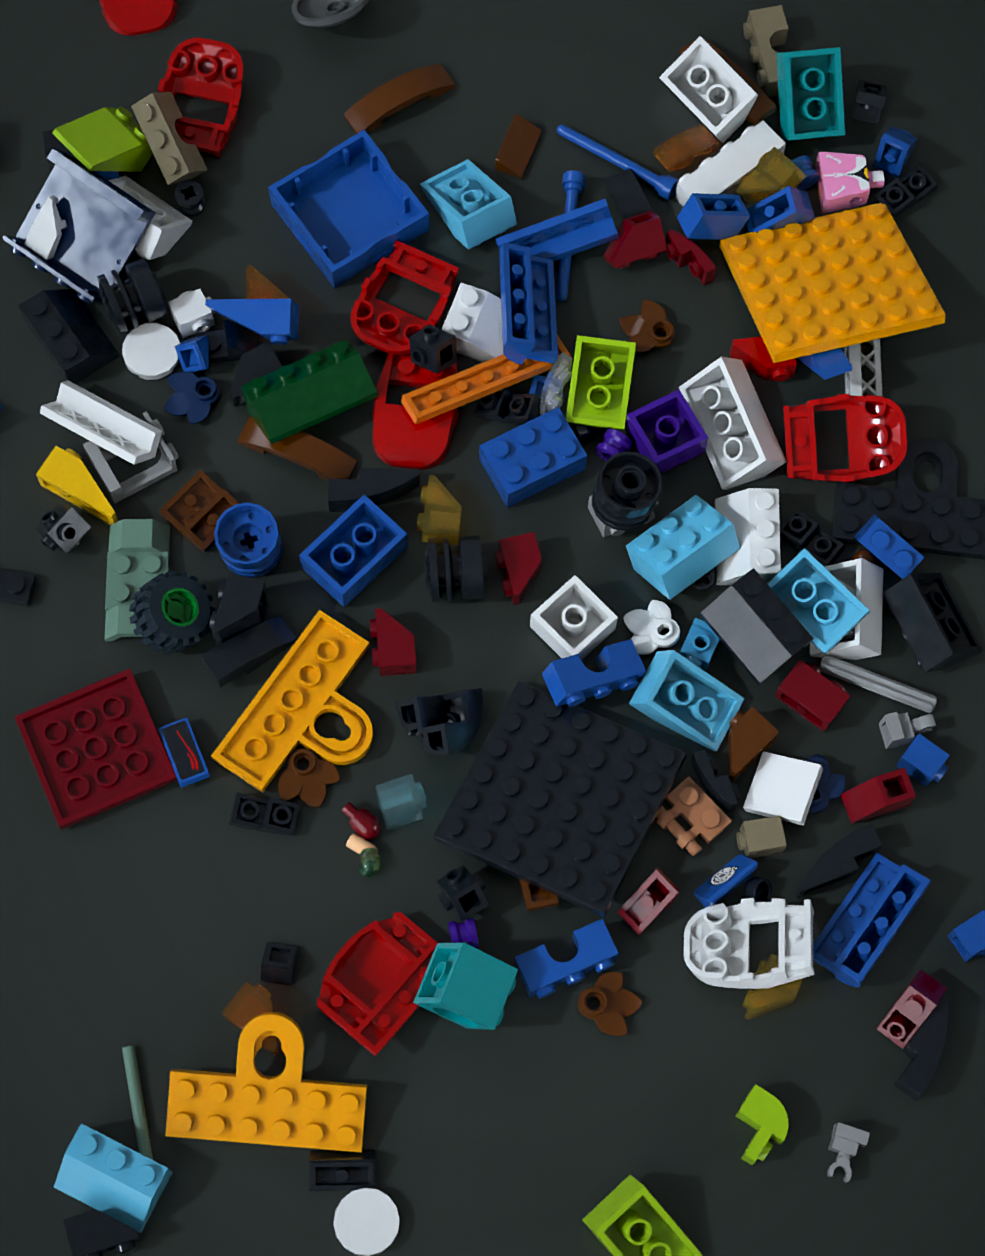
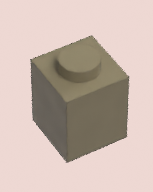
M780 816L743 821L740 832L736 833L739 850H744L745 856L749 858L781 854L787 846Z

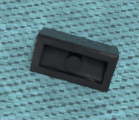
M362 1149L361 1153L336 1150L310 1151L309 1191L375 1189V1150Z

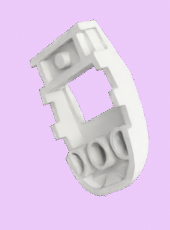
M754 898L741 899V904L726 907L724 903L701 909L691 917L685 927L683 953L686 965L704 983L726 988H771L814 975V909L811 900L804 899V905H787L785 899L772 898V902H755ZM779 921L778 967L772 968L769 973L758 975L749 973L750 925Z

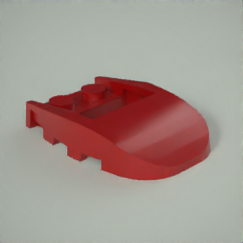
M99 0L102 13L110 28L119 34L128 36L162 30L174 20L177 12V0Z
M190 38L181 42L173 50L167 63L168 69L163 79L160 78L158 91L171 92L174 98L175 94L229 104L224 125L183 117L175 122L176 131L184 142L196 144L199 152L214 154L215 157L220 158L237 122L243 83V62L238 51L225 42L206 38Z
M396 240L393 244L394 251L389 258L382 257L369 278H365L361 285L362 291L358 300H355L350 320L355 335L364 343L390 354L406 355L411 353L409 337L429 324L437 326L444 316L459 268ZM391 272L441 294L427 321L376 299Z
M388 353L376 387L378 397L374 400L372 411V444L376 455L383 462L393 467L426 470L437 466L445 459L452 443L455 425L458 423V408L415 425L403 405L387 404L386 398L389 384L421 388L456 374L458 371L457 362L436 374L412 363L411 355Z
M837 394V396L810 400L802 405L789 407V405L783 406L788 478L842 482L855 481L893 471L901 464L906 455L907 433L905 416L901 408L889 398L874 395L855 396ZM846 410L849 469L818 471L814 412Z

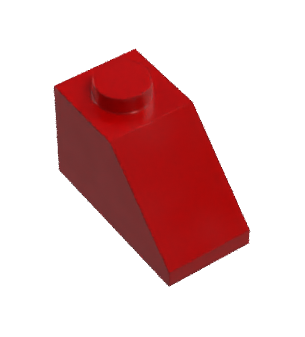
M761 336L734 339L732 341L730 357L742 360L745 368L764 381L782 382L794 376L797 366L796 358L773 363Z

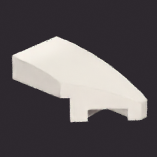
M55 195L49 196L45 201L24 244L45 260L54 257L62 235L61 229L67 227L66 221L60 218L56 207L59 201Z

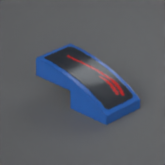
M187 717L158 728L181 788L210 777Z

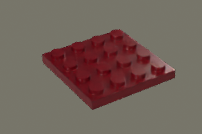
M130 668L15 716L25 745L61 830L177 781V777Z

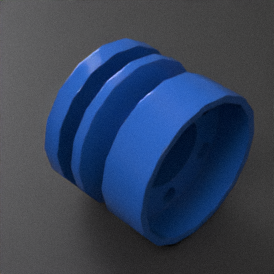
M248 502L236 504L225 510L217 520L214 531L215 542L221 558L229 570L236 575L255 578L264 576L275 568L281 559L283 544L277 522L267 509L261 505ZM248 541H253V543H254V548H253V549H249V548H248V546H247V542H248Z

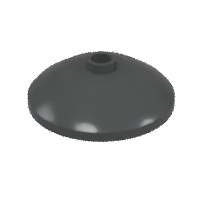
M294 0L292 3V13L296 21L308 27H335L354 18L366 7L369 0Z

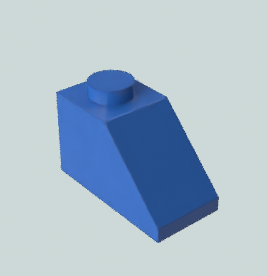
M893 126L890 127L881 138L872 167L883 170L884 173L894 178H899L913 153L918 138L905 130H899Z
M787 186L747 208L750 217L746 224L749 233H758L762 229L774 230L783 228L790 223H807L815 218L808 192Z

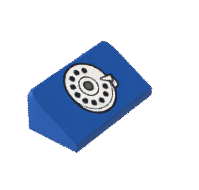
M739 854L694 890L693 893L705 908L716 905L753 875L758 867V863L749 857Z

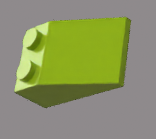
M123 107L101 108L59 126L52 132L89 171L141 172L153 154L141 126L132 119L133 115L131 112Z
M577 335L566 413L568 423L618 430L625 429L636 343Z
M631 1174L582 1219L613 1256H703L645 1186Z

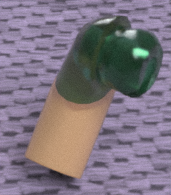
M353 833L348 839L346 847L360 855L362 865L359 867V871L363 876L371 878L381 866L378 849L372 843Z

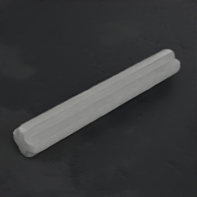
M824 655L819 664V670L823 673L919 710L931 713L935 708L936 696L835 657Z

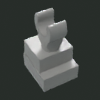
M908 712L885 714L878 723L886 749L910 744L915 737L914 733L930 732L932 727L936 726L933 714L924 715L910 721Z
M839 1122L834 1125L828 1150L837 1152L838 1156L835 1162L828 1168V1177L833 1176L836 1167H841L845 1171L843 1181L848 1182L852 1176L851 1167L849 1166L850 1159L856 1156L858 1146H867L869 1132Z

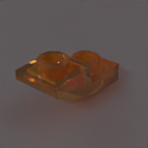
M702 124L685 130L663 142L654 149L653 154L670 172L691 166L696 156L716 151L719 142Z

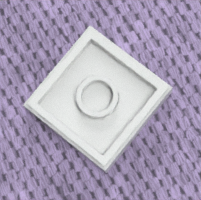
M763 751L743 806L744 810L766 817L780 816L783 821L804 826L823 771L822 766Z

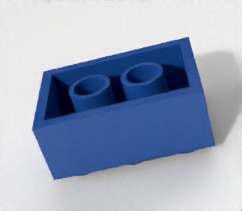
M559 407L479 445V460L507 508L586 470L587 454Z
M364 494L299 555L301 568L337 602L345 607L408 547V536L399 525Z

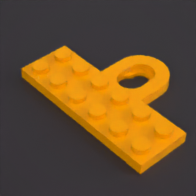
M319 610L211 755L212 759L263 793L298 744L335 765H348L363 758L369 751L373 741L372 723L368 715L360 707L338 694L337 691L368 650L370 642ZM324 713L340 715L343 717L345 725L351 730L350 737L347 740L339 741L335 738L320 736L314 729L317 718Z
M265 1012L252 1018L240 1034L236 1074L172 1069L170 1071L166 1136L361 1153L367 1085L302 1079L305 1040L301 1028L292 1018L285 1014ZM273 1035L281 1041V1050L286 1056V1066L279 1075L269 1077L258 1071L255 1065V1056L259 1049L262 1048L263 1040L267 1036Z

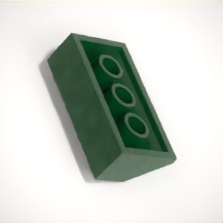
M348 339L336 342L328 348L314 354H309L303 359L282 366L276 371L255 378L241 386L250 416L271 444L378 397V392L360 354Z

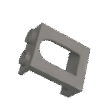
M147 411L144 412L145 422L162 430L161 436L165 435L157 418L152 421ZM160 437L158 447L161 450V458L158 463L119 484L107 463L108 460L117 455L99 445L97 446V444L91 441L83 444L88 459L114 504L178 471L175 460L179 456L171 442L166 444L163 438Z

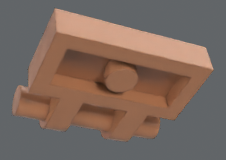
M689 776L667 795L666 801L672 808L667 811L661 806L656 816L662 829L667 828L677 839L676 843L682 850L686 848L693 857L702 850V847L695 841L698 836H701L709 844L732 823V820ZM681 815L692 828L686 831L675 819Z

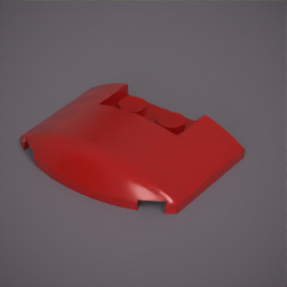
M400 911L392 914L394 918L379 922L375 920L357 932L340 949L324 975L320 998H317L316 1007L375 1057L387 1046L396 1033L420 1007L413 1002L438 943Z

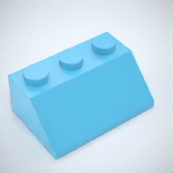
M81 1123L64 1154L54 1188L141 1233L173 1172L169 1168Z

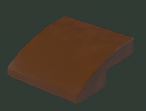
M200 470L158 513L188 541L203 552L215 540L214 531L217 520L225 510L239 503L224 488L221 490Z

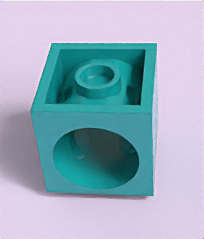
M465 942L437 943L413 1003L466 1029L495 1030L496 1026L503 1019V1007L506 999L515 988V976L518 969Z

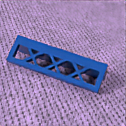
M602 199L496 238L499 249L503 242L529 247L531 249V256L551 259L555 262L618 239L619 236L606 199Z

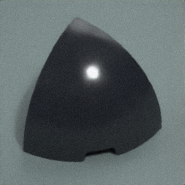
M482 688L396 701L397 712L407 734L416 736L424 744L422 749L436 755L454 754L464 749L474 738L478 730L483 706Z

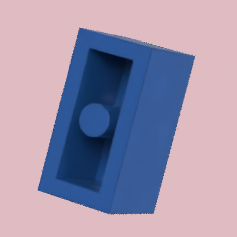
M692 193L678 214L677 219L687 239L723 240L738 235L749 219L750 214L740 195Z
M876 514L854 536L902 579L907 577L924 558L919 551Z

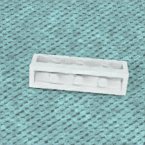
M880 339L868 341L873 346V351L867 356L861 353L860 343L844 347V354L852 366V371L845 373V394L862 396L866 391L870 395L882 396ZM864 365L874 372V377L868 383L862 379L861 368Z
M69 380L61 382L57 400L42 405L40 414L133 465L155 458L162 430Z

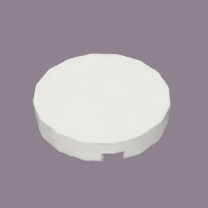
M146 323L133 329L126 336L122 345V356L128 370L132 373L139 375L140 378L145 380H158L171 374L174 371L173 368L176 367L177 363L179 364L180 360L174 346L180 344L177 335L169 327L159 323Z
M362 1188L352 1191L341 1200L335 1210L333 1224L336 1237L345 1249L355 1255L371 1256L382 1253L392 1245L399 1231L400 1219L397 1207L388 1195L378 1189Z

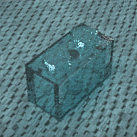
M412 774L375 785L377 802L387 830L423 819L422 809L426 808V796L421 782L415 783Z

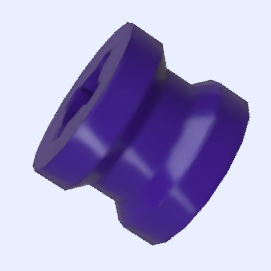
M608 429L604 434L605 440L597 445L595 452L606 462L615 454L629 451L632 447V442L620 431Z
M473 917L467 918L462 923L448 922L451 943L465 942L475 948H479Z

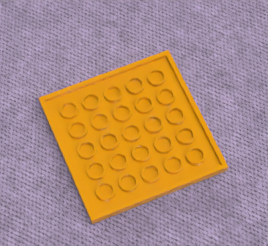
M872 204L816 217L807 223H790L779 229H762L758 233L750 232L720 240V249L773 363L945 323L946 314L886 204Z

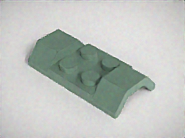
M122 519L110 526L105 598V642H112L120 637H142L140 634L136 636L133 631L137 627L135 624H130L129 617L134 615V613L129 611L130 604L135 602L132 598L139 591L140 587L157 575L165 574L169 571L170 525L154 519Z

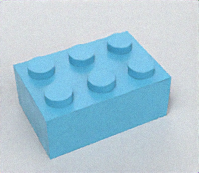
M695 495L627 544L626 549L634 570L671 600L740 549L733 523L699 496Z

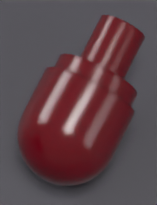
M348 802L341 811L351 819L348 824L352 826L351 829L360 837L373 839L379 835L381 823L368 809L366 810L362 807L358 810L351 802Z

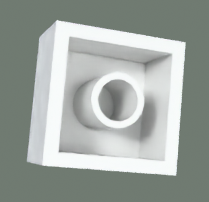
M574 575L531 614L530 627L561 658L579 654L582 660L616 629L618 617Z

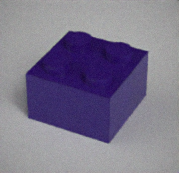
M680 390L674 391L627 414L625 424L627 434L639 454L648 457L658 467L660 474L706 451L708 436Z

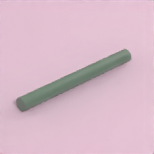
M127 1046L122 1048L138 1151L140 1154L153 1160L135 1046Z

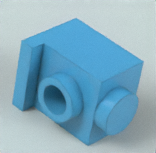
M695 618L682 646L680 655L699 668L707 670L720 639L705 621ZM695 642H699L706 646L703 648L697 647Z

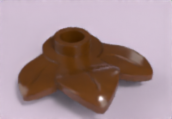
M643 300L641 315L625 316L619 320L623 332L631 337L628 342L636 343L635 352H648L654 347L664 348L672 344L675 339V328L666 320L665 310L651 300ZM663 332L666 336L658 337L655 334Z
M298 749L290 755L288 769L279 777L278 791L283 801H289L299 795L301 800L307 805L319 808L326 796V785L339 782V774L332 762L318 759L317 755L309 749ZM303 760L310 763L309 767L304 770L298 767L299 762Z
M621 972L602 974L597 979L594 987L585 989L578 998L580 1013L584 1017L594 1020L601 1032L611 1036L626 1035L627 1026L623 1018L634 1014L642 1005V1000L638 996L621 988L623 984ZM590 999H597L600 1006L597 1009H591L588 1006Z

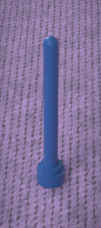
M561 124L557 127L558 135L623 170L631 169L634 176L655 186L654 189L658 191L659 196L670 200L675 194L679 179L669 174L667 176L663 174L659 176L566 125Z
M567 171L563 174L562 187L567 194L565 213L577 209L578 195L585 188L586 176L582 172ZM572 255L560 259L556 298L561 302L565 301L568 296Z

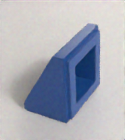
M208 335L191 338L174 346L184 372H195L209 368Z

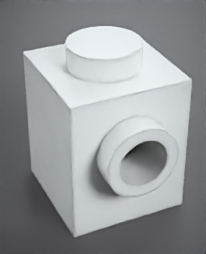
M200 288L195 291H186L178 298L168 302L171 316L183 339L196 333L206 332L215 325L213 314L216 312L205 305L206 299L211 298L210 296L205 298Z

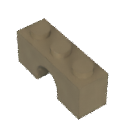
M782 5L750 10L747 22L743 24L745 39H750L751 61L753 64L756 63L758 67V85L764 88V92L768 97L779 95L777 52L772 47L783 45L786 42L788 25Z
M171 92L151 93L131 106L168 185L192 180L207 171L196 144H187L176 131L175 122L182 119L183 116Z

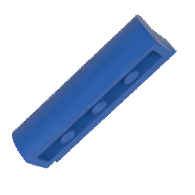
M503 242L499 249L503 353L507 359L520 365L526 359L554 364L558 358L553 260L531 256V249L529 247Z
M876 853L813 943V961L834 973L837 980L852 987H860L930 886L931 880L904 864L900 867Z

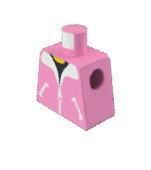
M833 152L818 153L815 170H817L820 177L817 185L822 214L863 206L867 203L870 188L884 187L883 170L867 171L866 158L863 155Z

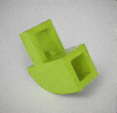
M755 1084L736 1114L737 1118L757 1130L741 1157L750 1165H753L757 1159L762 1162L764 1161L773 1144L768 1142L769 1139L779 1145L785 1140L789 1125L788 1116L782 1103L775 1096Z

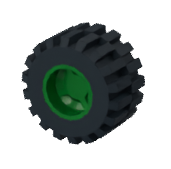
M175 570L168 571L148 581L134 594L132 599L135 602L130 604L129 611L134 613V615L129 617L130 624L136 625L137 628L133 631L136 636L140 634L143 637L141 642L145 646L150 643L152 644L151 650L156 652L163 649V654H170L173 651L177 653L190 647L207 635L209 632L210 616L215 611V607L210 606L213 598L211 594L206 595L205 590L208 588L204 583L199 585L197 577L192 575L188 578L187 572L180 571L177 574Z

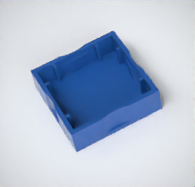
M365 130L332 148L326 155L314 163L302 166L268 187L271 205L334 288L374 265L382 257H387L393 253V244L396 240L408 244L430 230L429 212L408 185L393 172L387 158Z

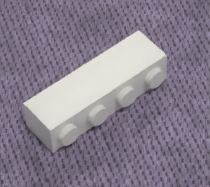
M764 120L755 127L753 125L749 126L735 142L729 141L715 157L706 158L692 174L686 173L677 182L675 199L684 207L692 193H737L783 158L786 143Z

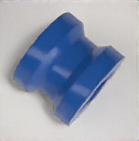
M809 156L797 157L785 166L784 171L786 175L792 178V187L805 190L819 180L820 177L817 170L811 167L812 161Z

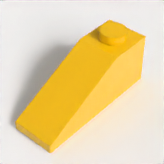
M55 446L36 473L40 485L110 525L118 522L115 511L82 462L81 456L72 449L67 448L63 450Z

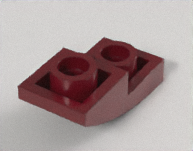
M674 230L668 231L666 236L667 250L665 251L668 258L674 260L679 268L688 264L693 277L699 278L703 286L713 282L716 267L710 258L684 235Z

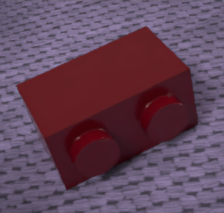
M799 660L778 687L775 697L825 733L845 707L850 695L846 693V689L840 683L829 681L822 676L821 671L815 665Z

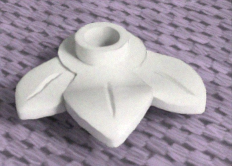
M652 600L648 610L635 609L624 615L626 626L634 634L631 639L639 655H649L658 647H672L679 640L680 628L676 621L672 619L671 610L664 602ZM665 628L669 629V632L666 635L659 634L661 630Z

